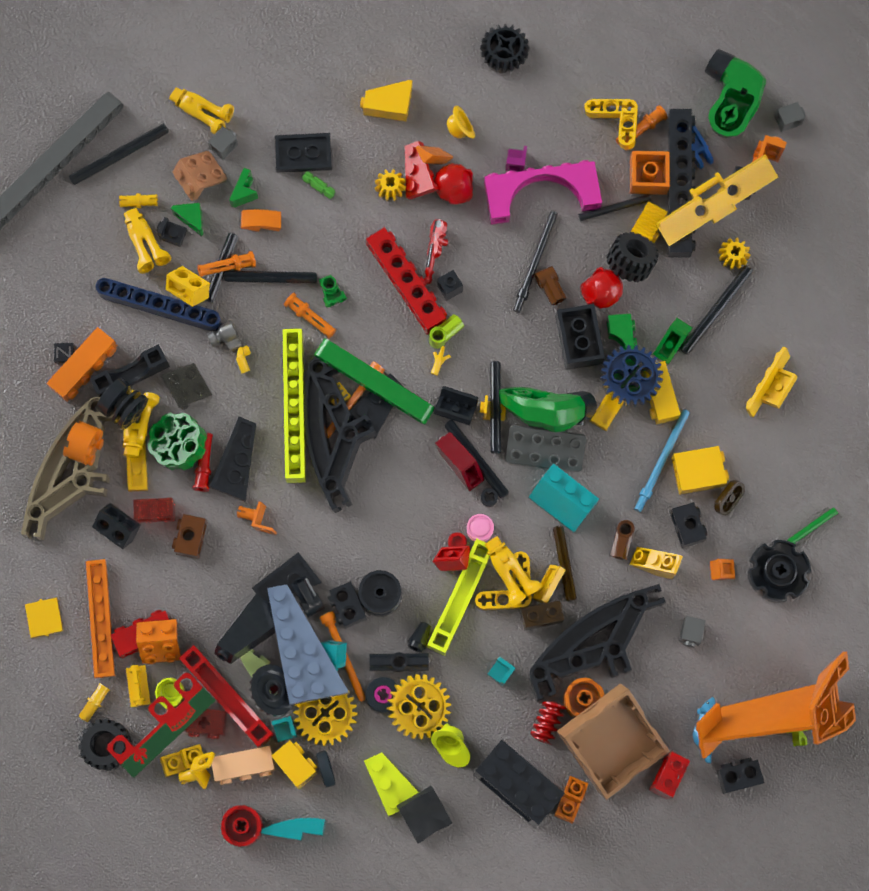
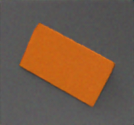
M416 146V150L423 163L446 164L453 158L452 155L439 147Z

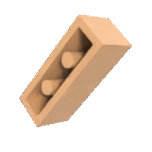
M266 746L215 756L212 762L214 781L220 782V785L232 783V779L240 778V781L252 779V775L259 774L260 777L272 775L271 772L276 771L274 759L271 757L273 755L272 747Z

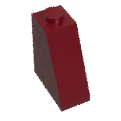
M451 432L435 442L440 455L469 491L484 481L476 459Z

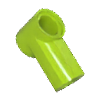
M453 314L438 327L432 328L429 335L431 347L440 349L444 346L445 342L464 328L462 320ZM440 335L442 340L437 341L433 336Z

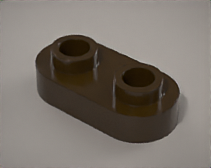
M737 480L730 481L716 499L715 511L724 516L730 514L744 495V484Z

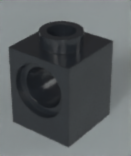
M454 270L437 279V287L446 301L463 292V284Z

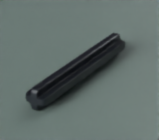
M228 233L218 261L231 258L238 235ZM225 271L212 275L209 298L206 301L212 303L215 301Z

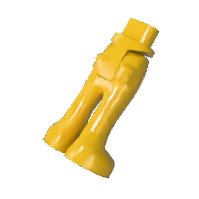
M176 87L169 97V100L175 102V106L180 107L185 113L207 124L211 128L212 134H215L222 126L226 128L225 122L229 123L234 113L233 105L225 104L223 107H219L202 96L186 89L181 90ZM201 109L209 111L220 119L207 115Z
M137 208L126 211L124 213L126 219L124 222L127 225L129 237L139 256L137 263L139 273H148L154 268V263L143 244V240H146L157 266L168 264L171 261V256L167 251L159 247L143 214L139 213Z
M147 392L143 394L148 398V403L141 413L139 423L135 421L128 428L124 429V443L122 447L124 448L123 455L126 457L138 458L139 452L143 450L151 411L158 405L160 397L155 393Z
M495 536L485 543L488 549L487 554L490 555L494 568L509 591L510 605L514 606L526 598L525 594L528 596L542 588V585L539 581L531 580L527 577L513 552L507 546H504L505 542H501L499 537ZM510 570H512V572L516 576L524 593L519 589L518 585L513 580L509 572Z

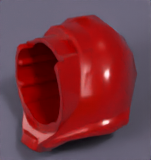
M451 163L443 166L436 173L434 183L438 186L439 190L436 192L440 199L457 205L466 203V201L469 202L473 198V173L471 169H467L461 164Z
M599 267L591 277L581 284L580 291L588 305L594 304L595 307L603 309L611 307L619 301L623 294V283L619 275L616 276L614 274V271Z

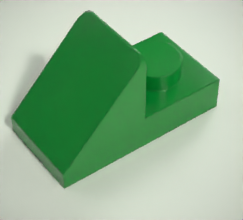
M243 168L229 199L230 205L233 208L258 199L257 191L249 189L253 183L251 170Z

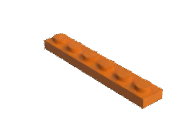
M106 559L86 561L94 678L114 677L115 666L113 640L111 637L112 626Z

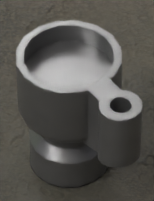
M231 321L220 325L218 331L207 333L213 347L219 345L222 341L225 342L231 351L242 347Z

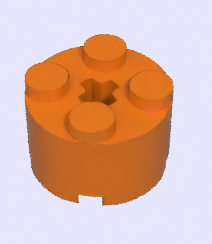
M79 420V423L76 422L68 434L67 441H69L68 447L64 446L63 455L84 465L92 466L95 461L96 451L100 450L104 443V439H101L103 430Z
M579 678L573 681L565 690L563 696L564 707L567 708L566 711L570 716L575 718L605 694L602 687L594 680ZM582 694L589 699L586 701V704L579 700Z

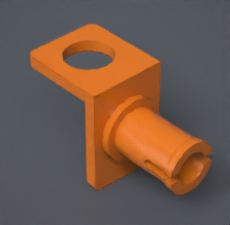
M259 501L256 509L239 506L238 510H241V512L237 511L238 518L251 520V526L257 531L273 535L277 534L273 528L261 525L266 509L265 504Z

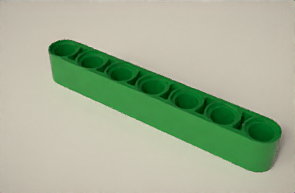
M325 338L314 354L322 362L426 425L435 410V407Z

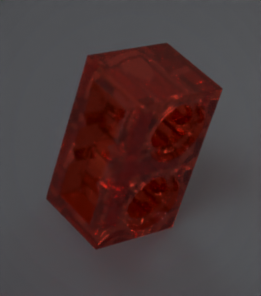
M173 498L133 500L134 520L138 523L176 521L175 501Z

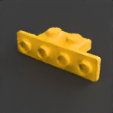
M782 347L780 352H777L771 367L767 368L762 382L757 385L756 392L747 401L746 410L749 416L754 417L762 403L779 409L796 382L797 375L783 369L790 358L786 347Z

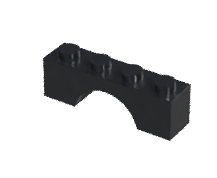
M158 344L142 352L132 363L116 370H105L89 379L97 395L101 397L105 390L118 378H123L129 384L134 385L169 368L170 365Z

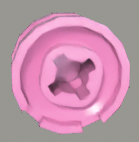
M484 514L472 516L467 523L468 537L474 542L476 538L484 542L491 538L494 531L492 520Z

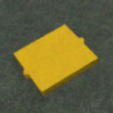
M57 597L47 600L39 599L38 602L25 604L31 638L44 635L48 637L49 634L63 631Z

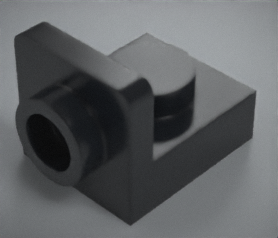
M164 217L162 222L158 223L156 229L160 240L181 247L188 231L186 227L169 222V219Z

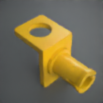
M214 752L194 757L191 769L182 771L178 775L181 784L184 785L196 780L203 789L207 788L210 773L206 768L211 767L215 756ZM208 758L206 763L202 764L201 761Z

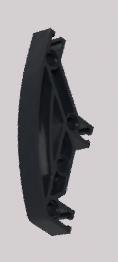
M314 358L308 364L304 390L306 439L318 481L331 509L337 513L342 509L336 506L335 496L342 494L345 499L342 501V504L347 507L353 505L345 489V484L360 444L378 434L373 426L365 432L360 433L358 431L359 428L367 423L371 424V419L366 414L353 421L354 417L335 379L331 377L339 372L330 366L328 367L326 363L318 358ZM318 366H323V370L321 372H315V369ZM335 398H338L339 403L335 406H331V401ZM326 409L339 433L333 452H331L327 434ZM349 432H355V436L352 439H347ZM332 482H336V488L334 490H329V484Z
M660 584L611 600L589 612L560 634L540 655L529 671V679L536 701L544 699L540 695L538 684L546 682L548 685L550 697L557 694L551 675L560 679L599 667L603 658H605L611 678L619 676L618 671H615L613 660L618 658L621 659L625 668L623 669L624 674L631 672L632 668L625 650L644 612L666 603L664 597L658 598V601L648 602L646 594L654 591L655 593L661 592ZM635 597L641 598L643 605L636 606L633 599ZM616 623L606 642L573 652V650L595 633ZM616 646L619 650L618 655L610 654L609 647ZM572 658H579L582 663L581 666L574 667L571 663ZM541 669L544 672V678L537 679L534 676V671Z

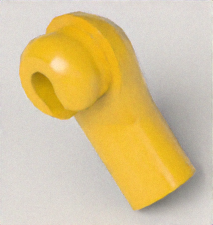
M247 345L239 347L237 351L236 361L241 374L250 371L245 356L251 354Z

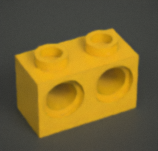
M184 266L166 275V290L190 306L194 307L209 298L210 283Z

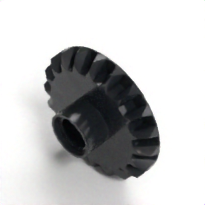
M269 664L257 669L252 675V680L249 682L251 684L249 689L252 693L251 698L255 701L254 706H258L260 711L265 712L266 715H273V717L281 716L290 711L293 705H289L283 668Z

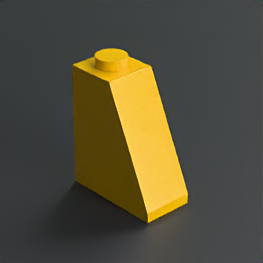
M412 80L367 90L365 97H361L360 108H363V115L407 122L412 94Z

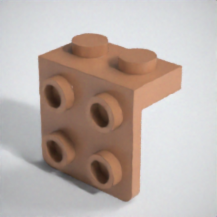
M209 151L179 159L172 171L191 201L197 200L204 188L224 183L227 180V176Z

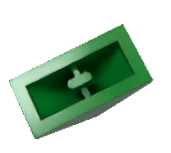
M200 203L173 205L171 207L173 215L202 237L204 230Z

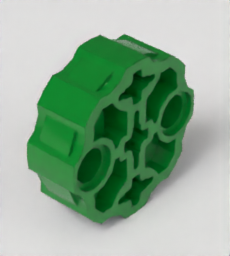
M167 413L161 417L160 421L153 424L149 431L150 440L147 444L149 453L155 457L159 464L167 469L187 470L193 467L197 460L202 459L206 451L205 441L207 435L205 430L194 418L186 413ZM196 445L195 450L191 452V448Z

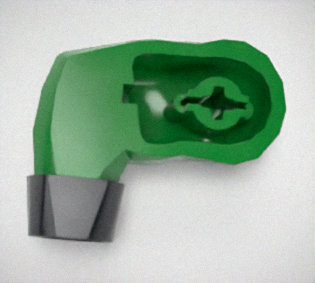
M717 49L704 72L718 83L721 82L724 87L719 99L711 107L708 119L713 131L718 136L724 138L736 137L744 132L757 112L766 85V78L748 62Z
M509 387L499 391L501 404L510 413L529 426L542 427L554 433L566 431L575 425H585V420L594 416L597 409L595 397L590 392L585 391L556 394L528 387Z

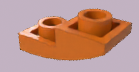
M254 209L242 210L241 229L258 232L261 228L273 231L281 229L280 211Z
M570 776L563 791L565 794L560 799L554 816L573 824L589 783Z

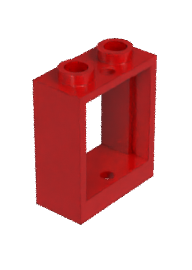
M673 751L666 754L649 791L666 800L673 798L690 760Z

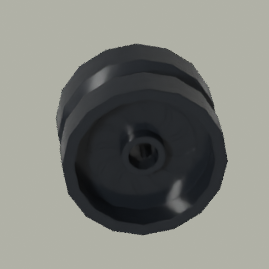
M376 570L368 573L359 584L358 595L361 606L367 613L383 617L392 614L398 608L401 602L402 591L398 579L393 574L383 570ZM377 591H384V594L382 596H378Z

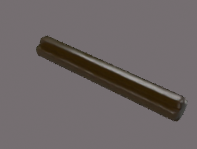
M559 525L553 527L559 565L565 569L562 576L566 601L570 602L575 601L577 596L564 527Z

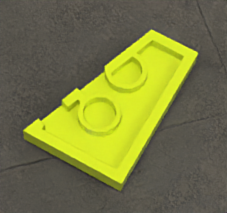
M383 753L364 760L388 816L399 812L398 804L419 793Z

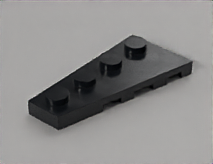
M238 417L210 485V488L246 502L256 423Z

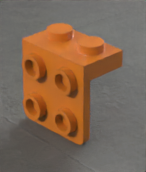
M765 135L763 141L759 140L752 162L763 155H766L770 160L778 162L787 142L783 141L780 137Z
M176 619L137 623V647L142 663H171L180 660L181 653L177 638Z

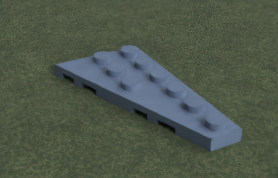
M288 585L267 588L289 705L349 694Z

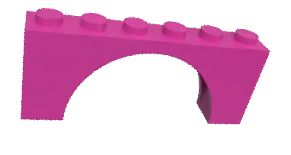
M583 160L577 164L563 163L556 167L548 165L542 169L527 168L520 172L512 170L506 172V174L499 175L498 173H491L484 177L491 225L509 222L510 205L515 195L525 186L538 181H551L568 188L578 199L582 212L601 208L602 205L595 161Z

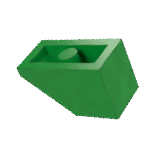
M676 318L653 355L669 365L693 327Z

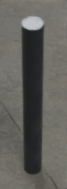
M649 194L578 214L580 221L646 203L651 201Z

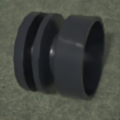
M118 378L102 394L96 409L106 417L113 415L112 422L118 423V426L124 430L139 418L148 403V398L145 395H141L138 390L131 393L132 385L123 378Z

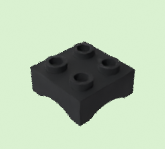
M432 786L427 787L397 805L418 844L438 830L453 824Z

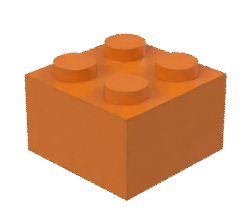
M632 151L630 156V194L667 195L670 187L669 152Z

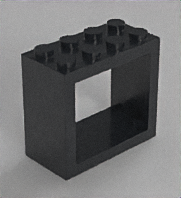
M502 739L473 774L534 828L540 825L565 794Z

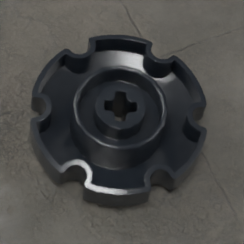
M774 540L772 547L764 543L752 554L749 562L753 564V568L747 571L748 579L754 591H763V598L765 600L784 603L787 601V596L796 599L808 587L810 581L806 579V574L811 573V564L804 551L799 553L795 550L796 544L786 540ZM778 567L780 568V571L783 572L781 575H778L779 572L776 571Z

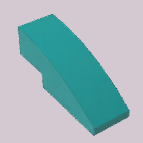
M297 818L286 820L262 829L261 834L302 841L303 833L323 836L326 819Z

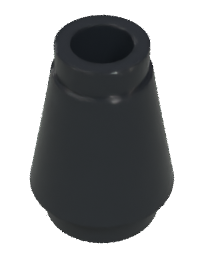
M420 622L408 640V647L411 650L422 653L423 649H426L431 626L425 622Z

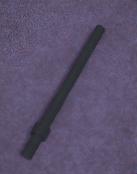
M555 211L550 212L522 288L518 290L517 301L513 309L516 313H520L524 301L529 296L530 285L558 215Z

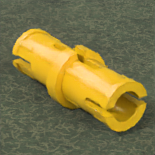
M136 193V195L119 196L121 200L119 201L120 207L137 206V208H141V206H158L157 194L141 195Z

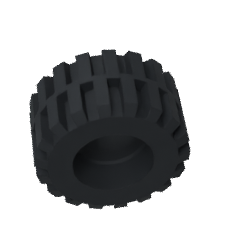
M624 232L615 239L606 258L607 264L610 265V270H613L616 276L619 275L621 279H626L629 282H639V280L642 282L645 278H648L656 265L659 253H657V248L653 246V242L649 241L647 237H643L639 233Z
M109 719L95 720V723L88 724L89 727L87 729L84 728L82 731L83 735L79 737L81 743L78 745V748L81 750V757L84 758L87 764L98 770L110 771L111 769L119 768L120 763L111 754L102 757L96 753L95 742L104 733H110L114 737L123 735L130 742L132 739L128 734V730L120 723ZM116 741L114 752L122 754L126 750V745L123 741Z

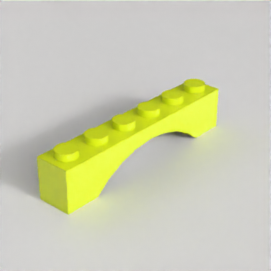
M477 538L470 551L467 570H462L427 644V648L444 656L490 559V555L487 554L488 549L485 546L486 542Z

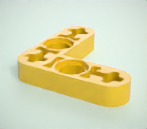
M590 99L585 103V114L589 118H620L619 146L624 150H630L635 146L638 119L636 101L631 99ZM608 106L616 107L613 112L607 111L606 108ZM630 121L633 123V126L626 128L623 124ZM626 134H629L628 143H625Z
M522 551L516 552L514 555L517 559L518 556H522V559L526 560L522 564V569H527V572H524L531 579L529 556ZM512 572L513 580L518 585L519 589H522L521 585H519L516 582V576ZM508 590L483 591L475 597V605L480 610L522 609L530 605L532 595L527 596L525 594L526 598H528L525 604L520 602L511 606L509 602L506 605H500L497 600L500 595H506L509 599ZM491 595H495L494 602L496 606H492V602H486V606H482V603L478 602V600L482 596H485L486 599H492Z

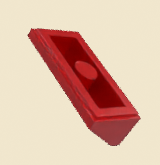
M441 547L433 559V563L440 571L467 570L470 547Z

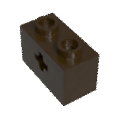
M560 601L526 607L520 611L524 631L555 625L564 621Z

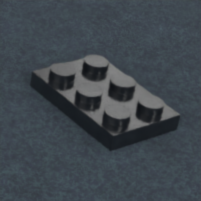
M330 133L275 135L276 172L332 170Z

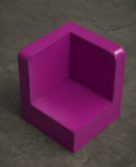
M524 145L523 150L508 149L505 170L524 171L527 146Z

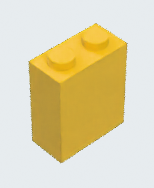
M719 446L675 453L671 458L679 495L724 487L729 480L727 469L724 470L723 462H725L724 453L720 451Z

